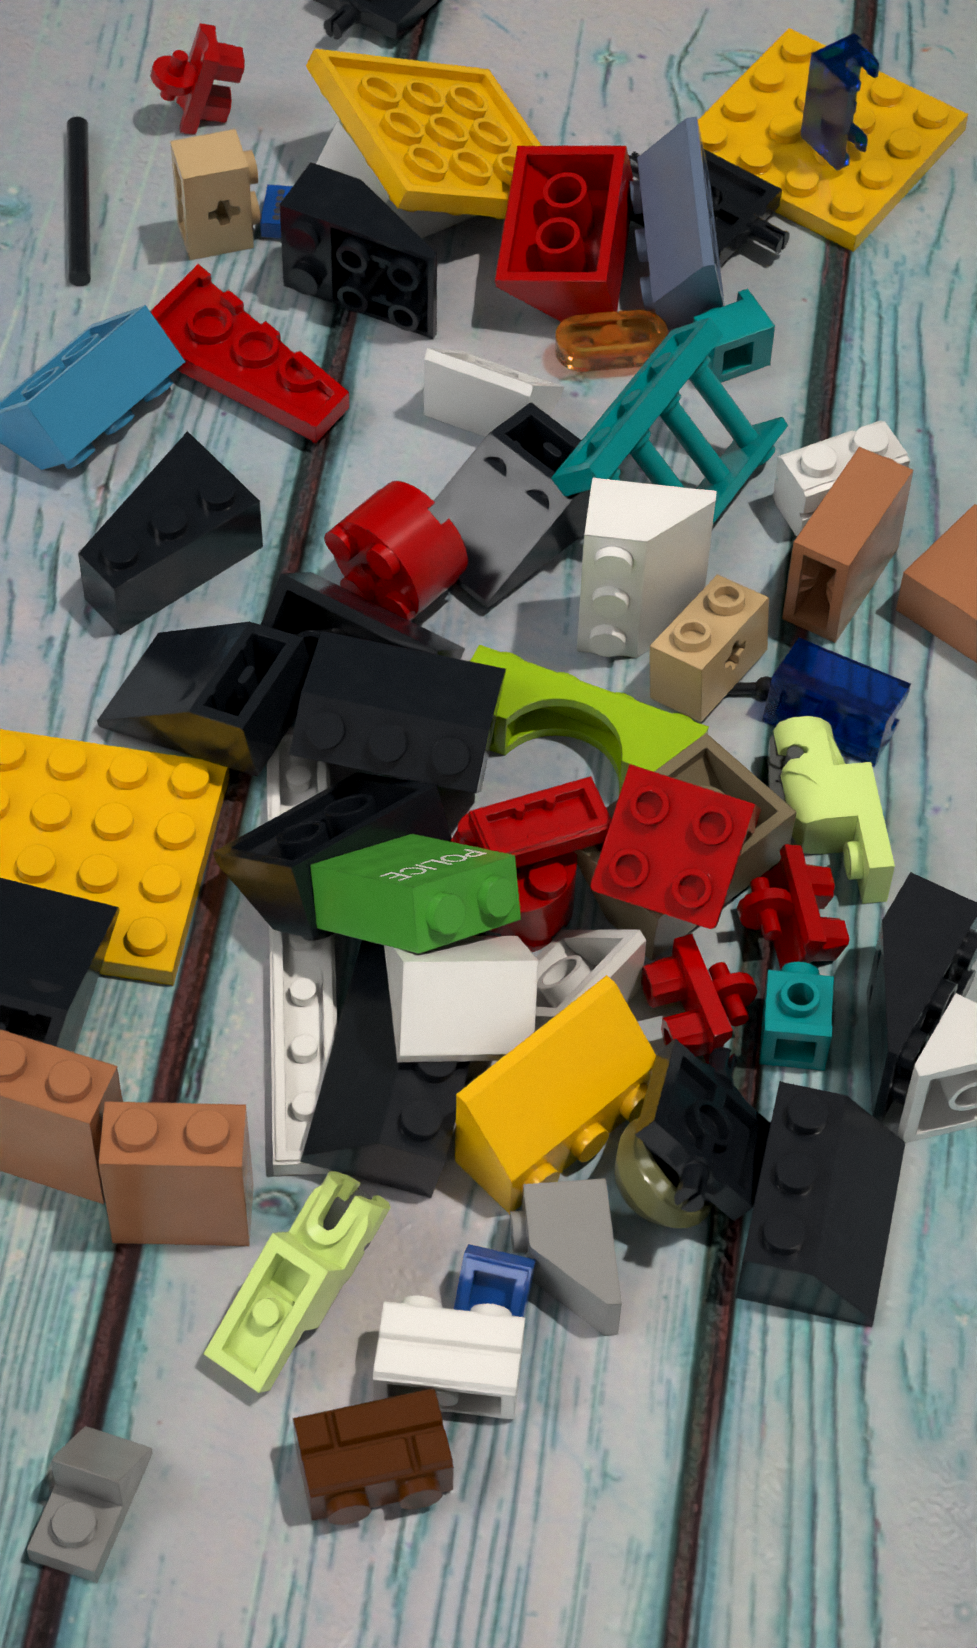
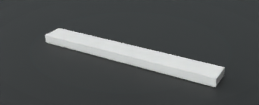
M294 727L289 728L267 762L268 821L330 787V763L289 755ZM269 925L273 1175L328 1174L332 1170L303 1163L301 1158L337 1031L335 937L333 934L321 940L307 941L302 936L273 930Z

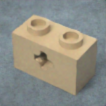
M236 129L170 141L177 224L189 260L254 248L253 225L260 224L261 216L255 191H250V185L258 183V170L253 151H243Z
M717 574L650 645V698L702 722L767 651L769 597Z

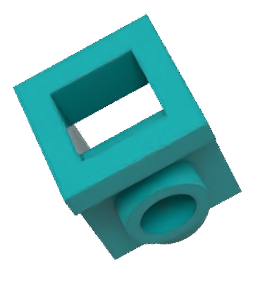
M748 288L738 292L737 302L720 308H712L703 314L693 317V323L710 317L723 334V337L708 354L711 359L708 366L721 383L770 365L775 325Z
M805 962L785 964L780 971L768 970L763 998L759 1064L825 1071L832 1039L831 1023L834 976L819 975V970L814 965Z

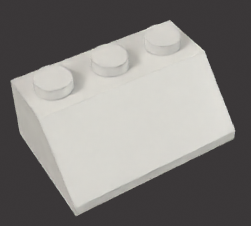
M592 478L583 545L577 638L578 652L596 653L604 657L623 656L637 658L650 650V645L706 587L717 491Z

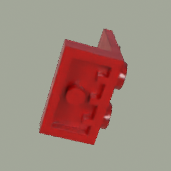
M629 764L591 881V889L594 892L708 929H714L718 925L747 832L754 834L761 809L754 803Z

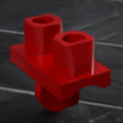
M199 23L189 57L186 52L175 50L172 56H161L153 62L150 78L152 83L161 90V98L166 101H173L176 98V102L184 111L179 125L180 133L196 135L201 120L227 122L232 102L231 89L228 86L215 85L213 82L214 80L240 83L245 70L243 48L217 42L215 26Z
M784 844L780 849L781 859L773 869L753 879L750 882L752 892L739 901L737 910L740 922L746 928L762 930L763 938L767 941H773L780 970L785 964L791 962L810 964L812 961H835L848 946L850 938L845 920L820 917L818 910L825 909L834 896L835 883L831 868L806 864L801 845Z
M693 934L674 938L672 956L642 966L641 987L648 1005L655 1008L681 1001L685 1010L683 1013L662 1018L661 1032L665 1046L674 1039H677L696 1057L703 1055L706 1063L709 1064L711 1051L717 1047H724V1044L732 1037L733 1030L731 1026H740L749 1020L745 1007L755 999L758 993L753 977L748 973H730L725 962L716 963L707 970Z

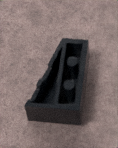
M187 431L78 552L84 599L119 635L123 634L262 548L260 500Z

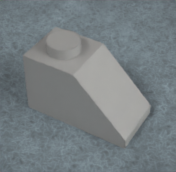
M606 1178L523 1184L522 1211H510L513 1253L525 1252L527 1258L536 1259L532 1279L535 1284L604 1336L618 1335L622 1302Z

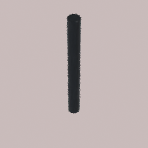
M75 116L67 121L68 274L71 284L85 286L91 281L88 122L83 117Z

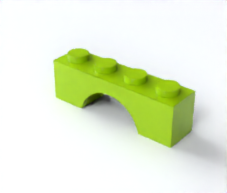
M479 644L470 660L471 662L506 669L490 751L505 756L517 746L529 740L545 736H566L582 740L601 751L611 762L618 778L619 795L629 764L654 772L705 733L708 734L709 726L695 722L684 714L670 713L639 702L625 693H614L580 681L569 673L555 672L524 661L519 656L510 652H499Z

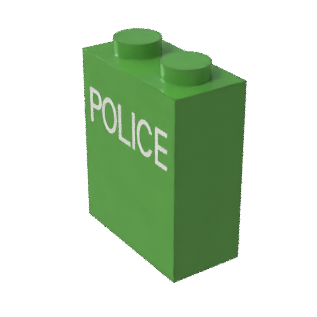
M410 834L310 865L318 929L420 954L521 920L515 855Z

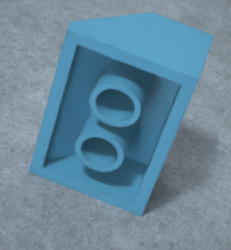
M146 305L94 323L0 400V443L41 470L64 464L67 469H71L87 459L96 450L91 442L103 432L106 435H110L129 423L135 416L131 408L142 398L145 402H148L165 392L173 384L169 375L179 368L185 360Z

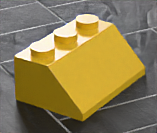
M606 975L456 1094L455 1162L509 1214L510 1211H515L522 1205L523 1184L558 1182L560 1174L576 1160L586 1162L593 1158L606 1144L609 1133L626 1119L631 1123L634 1119L640 1117L656 1054L617 984Z

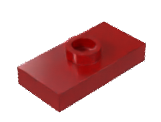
M590 776L469 811L468 824L479 848L515 855L516 868L603 843L611 823V817Z

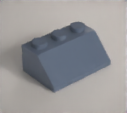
M697 116L685 118L638 156L639 180L630 181L634 214L643 213L645 228L635 229L638 257L640 263L649 261L650 276L640 278L642 299L645 311L655 310L660 331L693 323V317L703 314L712 308L725 306L710 176Z

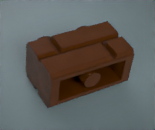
M434 1388L293 1418L295 1448L312 1521L328 1518V1521L334 1525L351 1524L366 1518L371 1513V1508L397 1502L404 1509H420L438 1502L442 1498L443 1492L453 1490V1460Z

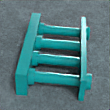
M709 317L669 332L551 477V480L564 496L587 490L591 491L592 478L621 481L619 479L621 474L619 465L630 454L652 484L684 487L649 440L651 436L649 428L660 416L705 476L696 489L717 491L713 518L714 524L753 471L773 456L776 451L774 444L789 425L783 417L751 425L708 366L711 360L708 354L723 337V334ZM688 379L733 438L732 443L721 457L718 456L679 403L681 399L679 390Z

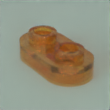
M646 310L575 315L563 320L556 329L555 356L563 366L579 372L642 367L668 335V328L660 316Z

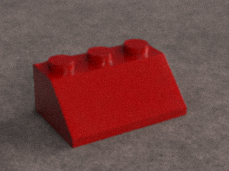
M517 146L495 276V283L498 289L560 322H616L633 207L630 181L634 179L627 146Z

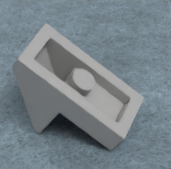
M87 1426L83 1427L54 1455L51 1461L56 1484L27 1547L29 1560L97 1583L153 1454L152 1448Z

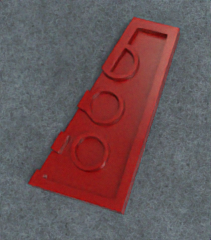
M199 264L150 311L185 360L176 370L315 443L349 409V392L303 352L291 351L281 342V334L266 321L262 324L257 322L244 310V302L230 290L222 292L212 283L211 274Z

